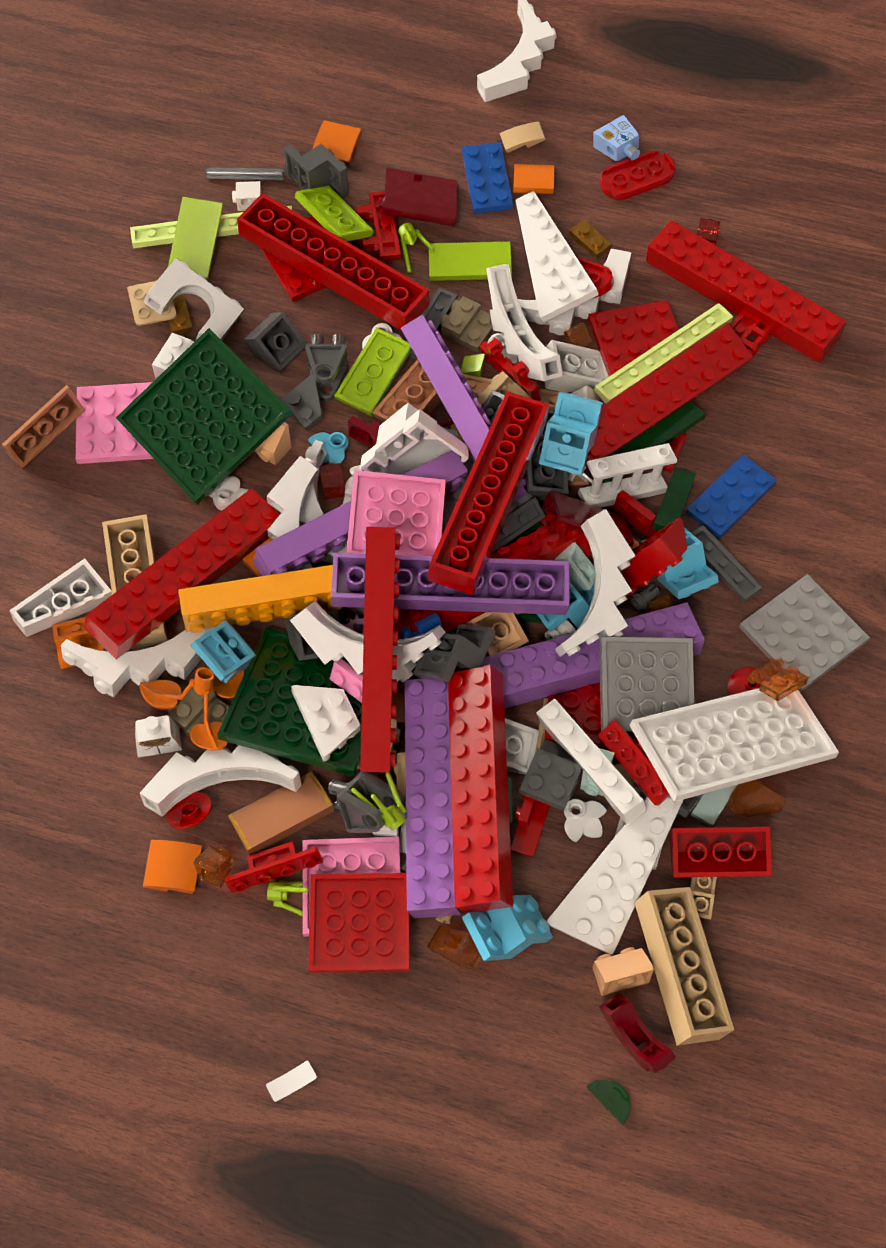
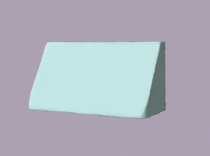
M573 542L554 561H569V581L578 591L590 590L595 582L594 565L576 542Z

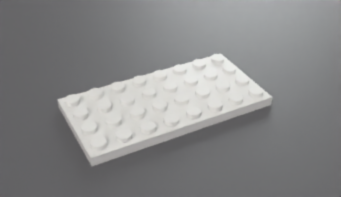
M792 680L634 719L630 724L632 731L674 802L836 758L839 753Z

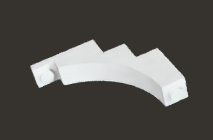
M300 456L267 495V503L281 513L268 529V536L273 540L299 527L300 513L305 496L318 476L317 465L309 458L305 460ZM310 563L305 565V569L312 568Z

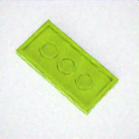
M329 185L296 191L295 198L327 231L346 242L372 237L374 230Z
M182 197L168 267L176 258L179 261L185 262L192 271L204 276L208 281L223 211V203Z
M510 241L430 243L434 247V251L429 249L430 281L488 279L486 268L509 264L512 278Z
M376 327L335 393V399L372 417V412L382 401L413 350L409 342Z

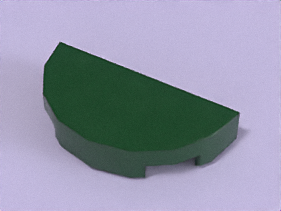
M595 1080L587 1085V1089L624 1125L629 1117L631 1107L629 1095L624 1087L615 1081Z

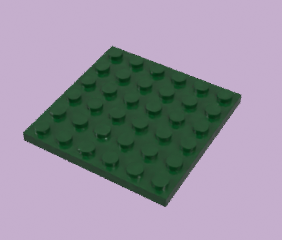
M208 328L137 396L116 419L198 505L284 423L293 412Z
M265 627L254 652L256 656L250 661L217 733L218 740L354 777L361 759L362 703L344 690L360 723V731L354 737L349 738L343 747L334 750L330 754V758L323 762L292 694V686L342 689L330 680L334 661L330 660L326 664L320 658L299 661L289 643L288 633ZM343 656L341 659L350 665L347 659Z

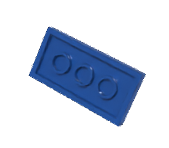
M501 142L462 147V157L473 214L512 210L513 200Z
M743 454L686 509V514L701 526L704 525L710 533L720 540L776 485L777 479Z

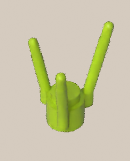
M404 223L399 227L398 233L401 237L400 243L403 249L407 272L410 274L412 271L406 244L414 245L417 238H419L431 251H434V247L425 239L419 229L415 230L411 223Z
M386 772L385 775L397 808L394 805L386 808L375 794H372L371 798L382 811L380 817L383 823L392 831L407 820L404 816L407 810L400 800L390 773ZM355 788L351 789L358 799L376 808Z
M270 881L267 890V900L274 901L275 907H282L303 917L302 910L283 901H288L290 892L307 893L309 889L302 888L303 881Z

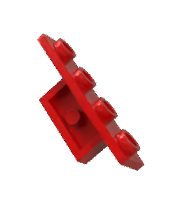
M624 490L617 494L615 504L608 506L618 515L623 516L627 522L648 538L658 532V530L653 529L657 516Z
M613 720L598 737L610 752H614L615 758L655 806H659L670 794L639 741L631 738L621 725Z
M522 794L521 797L525 799L523 805H518L514 818L518 819V825L511 845V852L533 858L550 805Z
M293 841L247 856L249 870L225 877L224 879L232 893L242 892L249 887L266 884L272 879L289 876L305 868H313L317 864L323 863V857L317 847L297 853Z

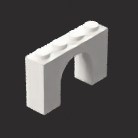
M176 258L148 291L144 299L146 305L161 315L178 295L189 293L201 297L210 309V319L199 331L195 340L208 328L223 340L244 310L238 301L230 299L220 288L211 285L204 276L195 273L185 262L179 261Z

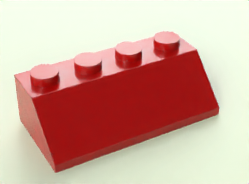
M680 517L646 539L638 547L632 549L635 557L629 561L631 565L620 572L632 590L626 595L627 597L638 589V585L644 587L653 579L652 576H661L667 571V566L671 565L674 567L683 560L682 554L688 548L683 520Z
M768 826L671 828L669 831L670 858L674 878L772 876L771 832Z

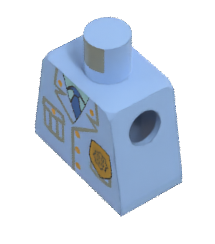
M622 115L594 131L593 147L614 161H620L627 156L631 160H635L640 155V150L638 149L639 134L627 118Z

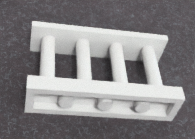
M669 443L587 461V466L594 480L592 486L580 488L578 495L582 502L602 508L614 505L617 494L622 490L635 500L666 493L667 485L661 472L663 466L677 463V458ZM653 468L652 473L643 474L644 470ZM633 473L632 477L622 479L623 475ZM613 477L611 482L602 483L603 479Z

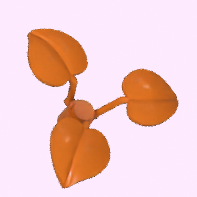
M199 668L196 670L195 679H190L188 686L182 694L180 686L169 680L140 682V691L143 698L151 706L168 710L175 708L177 700H182L193 687L198 695L204 696V724L193 726L190 731V738L200 748L220 751L227 746L228 742L218 740L217 737L222 723L212 722L209 724L208 695L210 692L216 691L217 695L222 698H234L244 676V670L225 683L220 681L211 669Z

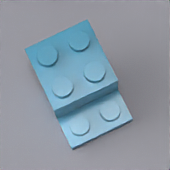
M560 391L554 415L547 422L539 464L582 476L588 452L595 443L603 402Z
M685 527L684 531L688 549L682 554L683 560L674 567L671 565L667 566V571L657 577V580L678 599L686 598L719 582L718 575L706 565L703 543Z
M569 581V608L566 615L537 614L550 632L568 618L577 628L581 625L593 598L595 582L590 590L578 591Z
M226 620L191 644V647L219 680L225 683L245 670L250 661L256 656L253 649Z
M513 895V907L482 912H468L462 917L483 961L512 959L530 945L546 943L553 938L549 924L543 919L538 909V903L532 895Z

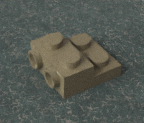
M462 296L460 301L456 299L451 306L452 312L442 317L440 322L442 336L478 353L480 350L479 345L486 341L493 332L491 315L481 310V304Z
M193 687L182 700L177 702L175 708L168 709V716L189 737L193 726L204 724V696L198 695ZM210 692L208 695L209 724L212 722L222 723L229 706L218 699L216 693Z

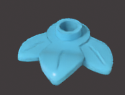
M321 432L308 439L311 445H313L315 440L323 442L327 454L322 464L329 461L331 466L335 467L343 462L345 458L344 451L348 448V439L344 434L335 432L330 435Z

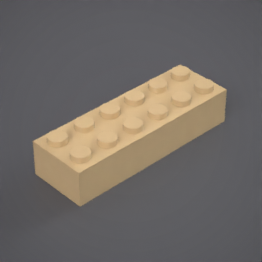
M147 514L102 522L112 595L156 562L151 527ZM165 622L128 651L154 647L168 641Z
M690 887L647 891L634 903L676 1045L720 1040L734 1031V1027Z

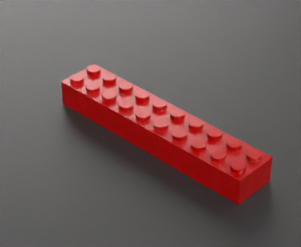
M264 193L237 218L240 236L399 330L418 318L429 306V289Z
M672 220L648 245L647 263L717 304L719 303L734 314L739 315L743 310L759 319V328L763 330L765 326L770 327L772 330L770 335L818 363H821L843 334L846 320Z
M728 323L603 405L595 443L588 452L584 473L590 471L587 461L613 455L688 402L695 400L744 367L753 358L752 354Z
M506 391L429 563L428 581L470 595L474 594L544 430L550 404Z
M251 488L86 614L84 629L117 660L181 609L179 589L213 584L242 561L245 556L270 538L268 536V529L280 514Z
M557 518L556 521L538 528L528 536L519 538L511 545L500 548L497 552L490 555L489 558L554 561L573 542H576L587 557L591 556L592 552L582 528L560 521ZM398 609V622H393V630L398 631V639H401L403 636L401 629L403 627H410L411 633L417 631L416 622L436 613L440 618L443 630L448 633L457 628L459 624H464L485 612Z
M366 527L360 772H390V767H395V752H390L391 743H395L396 728H391V718H396V704H391L392 694L397 692V679H392V670H397V655H393V646L398 645V631L393 630V622H398V606H394V598L399 597V582H394V574H399L400 558H395V550L400 548V534L395 533L396 527Z
M486 665L454 672L448 682L455 908L466 913L513 907L503 673L492 665Z

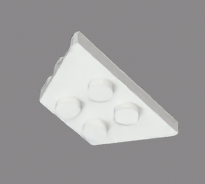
M292 686V694L323 762L327 761L334 750L343 747L349 738L354 737L360 731V723L343 689Z

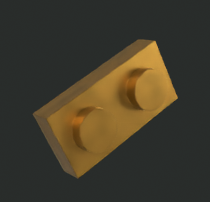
M585 219L569 230V236L596 260L611 250L612 244Z
M184 294L178 295L173 299L177 316L169 320L172 333L181 335L193 332Z

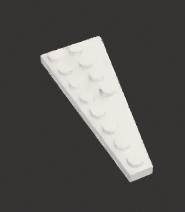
M532 191L516 199L538 312L542 323L599 294L535 192Z
M669 796L659 806H655L647 797L644 800L647 811L629 825L625 824L549 917L547 920L549 926L613 956L635 908L634 902L639 899L683 800L674 802L671 796Z

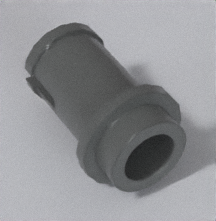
M650 583L639 594L635 593L631 599L633 607L637 610L645 609L647 604L660 594L658 587L652 590L655 585Z

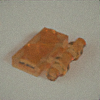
M779 658L777 660H770L763 668L758 667L753 670L752 674L748 676V681L751 684L759 683V691L779 701L805 686L808 676L790 666L782 669L781 667L784 665V662Z

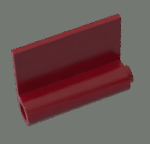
M386 168L384 198L380 197L378 210H382L381 214L454 227L457 213V180Z
M553 490L548 492L543 503L544 512L558 516L560 521L579 528L587 519L604 510ZM607 511L628 545L633 547L634 541L624 517Z

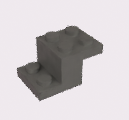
M290 144L283 148L287 176L302 190L329 185L342 198L349 195L347 166L343 161H339L330 149H326L320 144L302 155L298 149L295 150Z
M459 624L455 635L445 633L440 638L441 643L431 651L427 648L423 651L425 655L419 659L413 674L422 679L449 682L454 671L481 667L496 631L490 627Z
M544 739L541 749L537 748L519 793L564 811L568 801L573 797L583 769L561 745Z

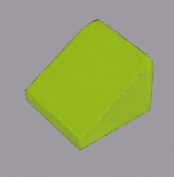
M485 354L465 356L461 368L462 374L481 377L485 364Z

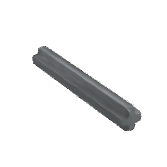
M206 167L207 179L284 180L285 177L283 168Z

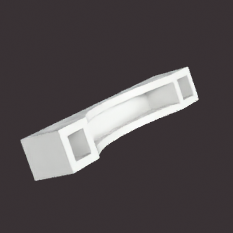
M553 699L536 712L543 728L580 765L627 825L647 811L644 801L556 699Z

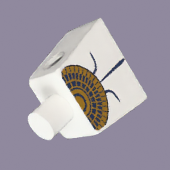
M150 716L135 722L138 758L182 750L180 729L170 716Z

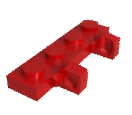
M385 191L370 192L369 203L365 204V206L356 207V213L366 221L368 219L371 222L373 221L375 235L368 240L362 238V250L365 253H379L381 262L401 260L394 216L381 214L382 210H378L380 197L384 198Z
M494 338L489 343L484 341L479 345L481 354H485V361L497 372L501 373L503 371L531 399L541 400L538 392L540 390L539 386L534 380L530 381V378L527 376L530 371L527 365L522 361L513 365L508 357L504 358V355L501 353L504 347L497 338Z

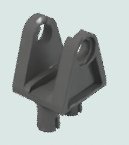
M313 334L311 336V344L305 345L308 371L310 375L313 373L322 401L327 402L335 398L334 395L348 371L346 338L339 334V342L337 334L332 336V344H324V336L318 334L317 341L316 334ZM329 386L332 388V391L329 394H323L321 389Z
M360 772L349 783L333 779L329 783V793L337 795L334 811L342 814L346 831L349 833L378 832L385 825L380 817L382 813L377 810L380 808L371 798L372 794H375L386 808L391 805L397 808V804L389 798L391 797L395 800L389 784L368 772ZM355 788L376 808L358 799L351 789ZM397 789L400 800L404 805L405 798L403 794Z

